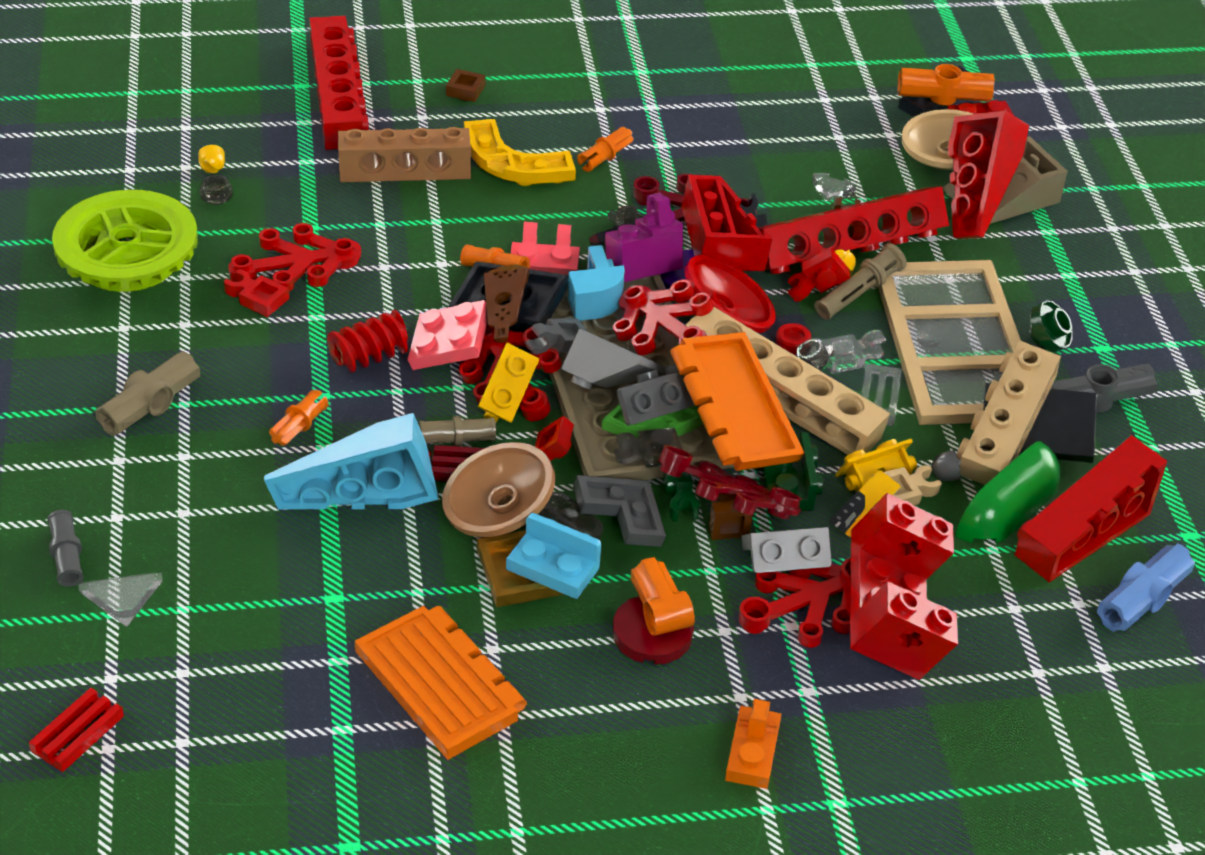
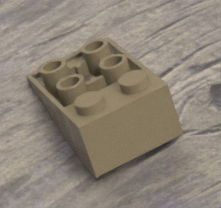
M1030 136L1026 139L1023 157L990 224L1051 206L1061 201L1068 171ZM949 182L944 186V191L954 199V185Z

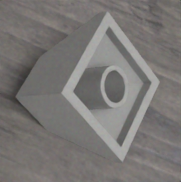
M580 328L561 368L573 374L571 382L591 390L593 384L608 388L637 381L636 375L657 370L659 375L665 372L664 366Z

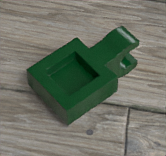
M683 472L681 477H674L663 473L665 494L672 496L669 510L671 520L673 522L678 521L679 510H688L692 515V519L697 520L700 504L692 490V475Z

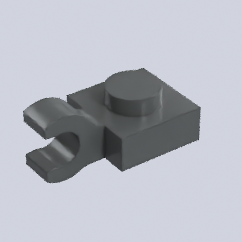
M578 318L548 319L546 325L543 323L532 325L531 329L538 338L526 340L525 344L534 354L544 353L552 346H555L560 352L569 353L579 328L587 331V329Z

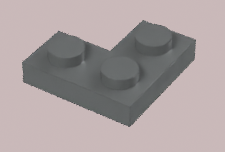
M577 475L573 488L580 514L617 516L625 544L662 546L666 534L650 481Z

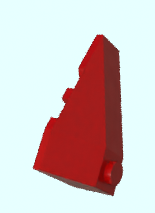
M1007 111L954 117L948 144V156L953 159V172L950 173V183L954 185L955 198L951 202L953 237L956 239L984 237L1023 157L1029 125Z

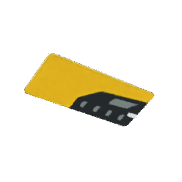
M879 470L830 519V522L847 536L851 537V529L886 493L894 495L901 486Z

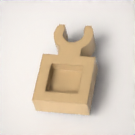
M928 465L918 467L915 473L910 475L905 467L884 472L901 486L893 496L908 501L912 505H918L922 496L932 497L938 494L942 484L940 480L934 482L926 481L932 471V468Z

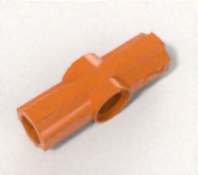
M950 64L938 65L935 70L901 68L898 75L897 91L898 96L927 97L939 105H952L956 100L990 102L994 94L995 79L994 74L962 72L961 69Z

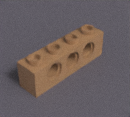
M386 128L382 130L351 129L348 131H338L340 182L471 179L469 128H416L407 130Z

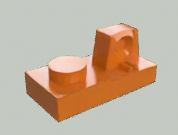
M754 699L752 707L740 705L725 781L768 789L782 713L769 711V701Z

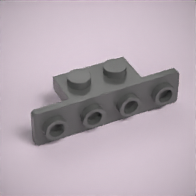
M676 364L664 367L665 375L659 376L657 370L636 375L637 383L623 386V388L617 390L626 425L637 424L695 406L683 381L686 375H680Z

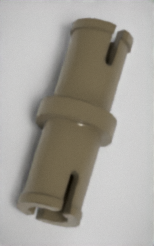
M453 416L452 420L419 421L418 424L426 444L453 442L454 446H462L463 442L495 441L496 438L494 417L462 420L461 416Z

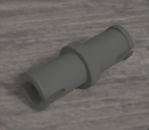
M56 510L49 514L47 518L51 534V541L48 545L49 553L55 559L58 583L64 587H72L80 584L84 578L79 559L82 551L81 541L75 536L72 513L68 510Z

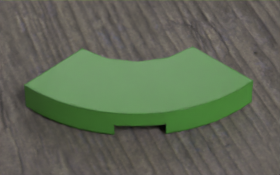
M619 404L602 419V429L631 439L663 440L687 434L700 427L703 422L697 411L698 407L692 406L628 426L625 424Z

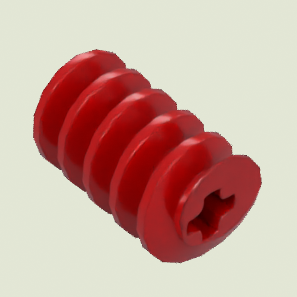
M396 309L392 310L391 314H380L378 319L372 317L367 319L365 323H355L352 328L346 326L341 328L339 333L332 331L327 336L328 348L332 359L339 367L345 365L350 373L356 371V360H358L361 367L366 368L369 367L368 356H371L377 364L382 362L381 351L389 359L395 357L394 346H396L401 354H405L408 351L406 325Z

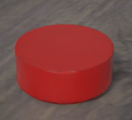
M788 323L778 328L775 344L795 356L802 355L810 348L811 332L803 325Z

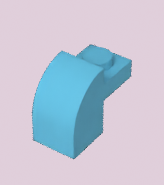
M602 245L588 247L587 270L570 271L568 274L567 299L573 317L578 318L579 321L609 316L620 307L619 299L623 294L624 265L614 267L612 259L606 258Z

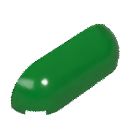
M1041 441L1035 442L981 488L966 508L959 522L956 537L970 543L973 542V538L994 539L995 543H998L1015 532L1057 492L1060 481V466L1054 452Z

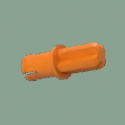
M621 127L607 137L598 138L595 145L578 154V164L581 165L589 160L588 164L583 166L582 169L590 172L605 160H613L617 152L633 142L632 131Z
M311 390L297 405L289 406L285 411V416L270 429L271 441L274 444L278 443L281 446H285L300 432L310 429L312 421L327 409V397L324 396L315 404L314 401L322 392Z

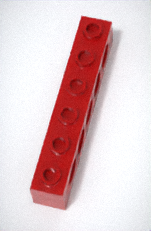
M346 16L309 18L310 38L325 150L338 149V131H348L351 129L369 130L362 79H360L359 61H357L353 27L348 28Z
M940 186L926 187L758 228L762 233L768 232L773 238L765 269H770V274H779L790 271L791 264L800 262L802 267V262L829 248H832L834 251L844 250L845 252L848 249L859 248L860 252L880 249V242L889 241V243L896 245L909 242L908 236L918 234V238L937 235V229L949 226L943 188ZM909 210L912 214V220L910 224L907 220V213ZM879 217H881L883 221V227L881 231L878 228ZM850 223L854 228V234L852 238H850L848 234V227ZM820 231H822L824 234V242L822 245H820L818 241V234ZM790 238L794 240L795 244L792 253L788 249V241Z

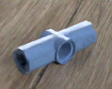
M1179 543L1173 546L1166 545L1145 564L1136 562L1127 571L1120 586L1099 603L1097 614L1100 616L1102 624L1112 632L1116 630L1125 631L1148 610L1152 613L1157 612L1165 604L1173 588L1192 572L1195 562L1192 560L1189 550Z

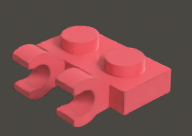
M524 222L522 243L512 242L510 254L527 256L530 260V270L568 275L570 271H578L580 247L570 246L572 225L558 224L556 245L537 244L538 223Z

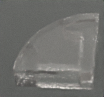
M830 173L813 174L812 183L824 201L835 200L837 197L847 198L855 196L856 186L848 179L844 178L843 182L830 178Z

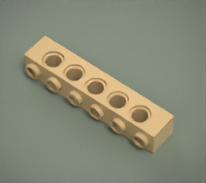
M714 307L709 314L695 316L685 324L687 327H700V329L706 332L707 336L745 332L787 418L843 453L849 455L857 450H864L865 453H868L882 439L890 416L889 412Z

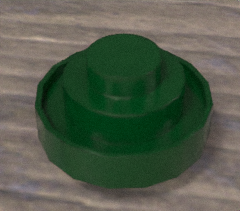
M1046 300L1032 308L1029 334L1034 342L1051 352H1058L1070 346L1072 342V322L1064 309L1060 308L1053 301Z

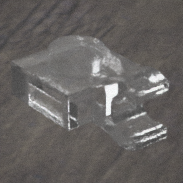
M872 330L867 332L860 340H856L853 334L820 340L819 352L831 374L865 367L866 359L883 357L884 351L880 343H885L886 338L881 330Z

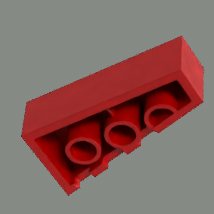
M1131 435L1037 516L1026 521L1017 533V538L1019 539L1014 555L1050 583L1151 514L1167 460Z

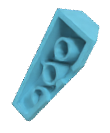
M414 413L375 423L264 475V481L278 509H326L329 505H352V509H365V505H388V509H405L438 500V492L427 444Z

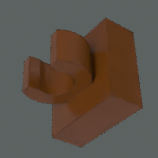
M720 493V501L712 502L709 532L712 540L741 538V535L750 534L753 515L741 513L732 507L736 495Z

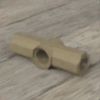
M182 351L150 373L144 370L134 372L125 382L121 393L95 410L97 421L102 425L105 432L115 436L148 413L153 416L163 414L170 407L174 395L200 377V367L189 353Z

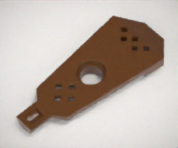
M515 264L501 266L484 273L488 325L495 329L494 340L496 342H506L508 340L509 327L517 323L525 284L528 282L530 273L528 267ZM504 301H510L506 305H500Z

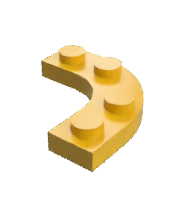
M495 119L464 121V128H469L471 157L480 168L488 173L516 182L521 186L538 183H561L576 179V169L570 151L523 153L513 150L504 144Z

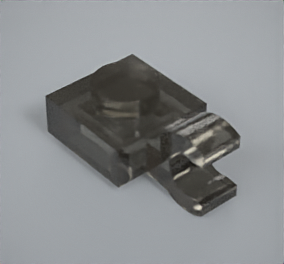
M675 427L638 431L637 438L632 433L617 434L616 440L619 449H614V455L619 464L643 460L646 468L660 467L659 457L664 445L683 448Z

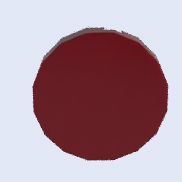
M639 596L628 599L617 609L613 618L614 642L623 654L634 661L643 663L645 659L654 660V664H666L684 655L692 643L694 626L656 636L651 635L645 622L643 603Z

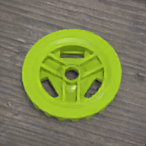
M118 190L92 196L67 210L54 227L52 242L58 264L61 268H66L70 276L81 277L82 282L92 284L101 289L130 292L155 286L167 279L174 271H179L183 268L184 261L190 260L194 255L193 249L197 248L198 233L193 214L178 200L153 191ZM122 238H134L130 241H118Z

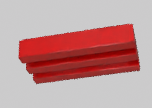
M89 688L29 742L30 750L56 769L64 772L124 717L123 707L117 703L112 706L109 698L104 695L100 698L96 690ZM103 713V715L85 731V727L89 725L97 716ZM71 740L73 741V742H72L66 749H64L58 756L55 755V754H56L58 751H60L68 742H70Z

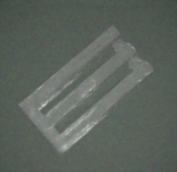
M866 363L861 396L868 399L872 373L879 374L875 404L881 408L886 376L893 377L889 409L884 410L890 413L886 425L894 426L902 369Z

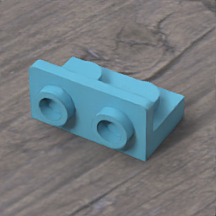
M530 513L526 519V534L506 558V570L578 599L600 568L601 541L586 533H581L557 523L552 519Z

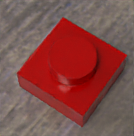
M562 416L538 432L535 447L543 451L550 461L555 458H562L571 447L572 442L570 439L574 424L565 416Z

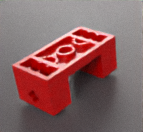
M886 493L851 529V650L920 680L958 645L957 613L927 600L926 580L954 554L952 523L947 522L942 517L928 513L908 501Z

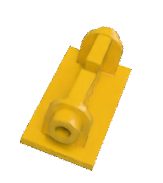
M506 343L478 405L479 408L485 411V419L494 417L495 422H497L501 418L512 423L539 362V358Z
M892 439L880 444L876 450L865 453L864 450H857L844 458V464L836 472L835 476L837 478L847 475L845 477L846 487L850 491L855 490L858 492L871 479V476L875 475L879 470L887 472L905 467L910 475L917 468L914 456H908L906 449L913 441L908 439L897 443L896 439Z

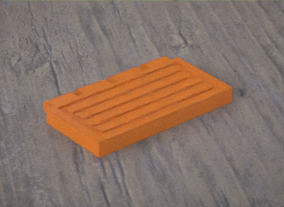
M745 332L683 338L678 346L670 350L680 375H686L683 381L694 405L700 406L697 411L709 436L715 437L712 443L724 466L733 465L735 470L739 471L799 462L804 455V450Z
M423 605L354 641L355 652L447 760L517 722L518 713L527 705V701L509 681H505L504 675L485 655H481V650L462 629H458L457 623L441 606L428 610Z

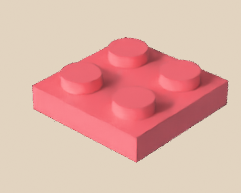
M485 300L472 303L465 302L458 306L438 310L431 309L424 313H419L408 356L411 368L417 370L480 357L488 321Z

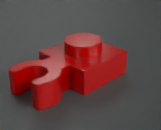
M238 269L235 271L236 282L228 279L224 280V290L227 295L239 297L240 305L266 317H269L290 299L288 287L262 275L253 280L248 272Z

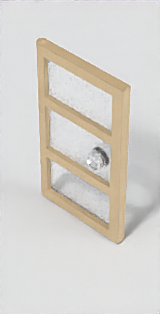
M991 260L907 262L905 269L900 272L895 271L888 276L885 284L878 287L919 425L972 423L977 410H983L985 384L991 383L993 380L999 382L1003 374L999 372L1006 352L1013 353L1019 340L1021 341Z

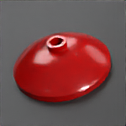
M696 255L687 263L684 271L685 279L691 282L694 295L702 292L708 293L715 308L757 333L768 331L774 324L776 312L771 300L763 289L742 270L710 255Z

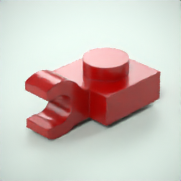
M829 248L802 262L803 272L794 274L788 279V283L792 286V289L788 290V294L795 302H799L806 298L814 287L823 293L850 279V269L832 248Z

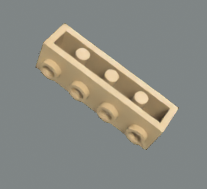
M1020 340L1013 353L1006 352L999 372L1003 374L999 382L996 380L991 382L985 397L988 404L985 410H977L971 424V429L974 432L970 440L967 438L962 440L958 449L957 459L961 460V476L986 485L1018 457L1057 376L1061 356Z

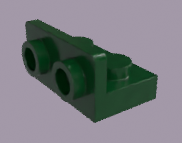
M800 432L799 442L804 450L803 457L799 462L761 467L764 487L770 492L772 487H780L791 491L801 498L799 503L801 511H814L816 495H822L823 477L821 472H816L815 470L818 464L817 447L811 446L808 432Z

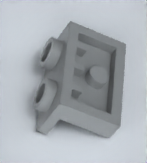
M828 527L741 535L743 551L751 550L754 573L830 567L832 564Z

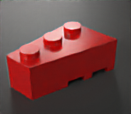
M688 175L681 208L694 255L714 256L743 271H765L773 240L769 233H762L756 226L757 219L752 213L746 214L740 207V198L721 176Z

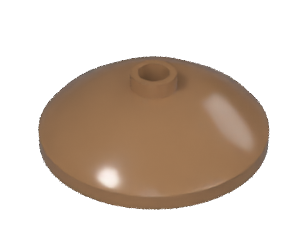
M509 442L487 447L467 458L451 474L443 491V510L449 522L458 531L470 536L493 537L513 532L526 525V519L530 513L539 514L549 501L555 486L554 469L543 451L526 443Z

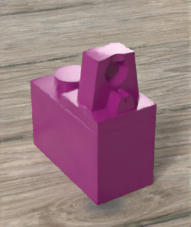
M662 193L647 195L646 215L643 218L635 219V225H622L618 230L605 233L606 258L612 259L614 267L624 265V282L683 269V223L675 219L674 211L670 207V199L667 196H663Z

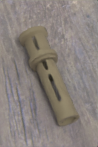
M888 243L884 245L881 253L872 259H865L861 263L859 271L852 275L850 279L844 281L830 293L815 302L814 305L817 313L824 320H830L833 315L871 287H881L885 284L888 276L895 271H902L907 266L903 252L894 244Z

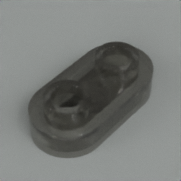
M559 492L552 493L549 501L538 514L581 533H586L598 540L601 539L604 530L600 520L592 514H580L578 503L569 496Z

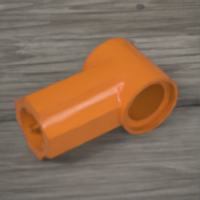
M655 557L641 560L639 565L631 569V581L643 603L644 618L651 635L656 636L694 626L695 615L691 599L687 592L678 591L664 562L657 561Z

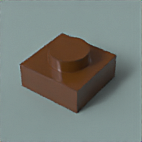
M456 69L446 85V96L458 98L462 101L476 102L486 86V75Z

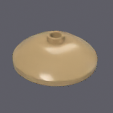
M947 109L929 111L915 116L903 128L902 144L904 149L923 165L935 169L953 171V159L948 156V144L954 117L971 115L973 113Z

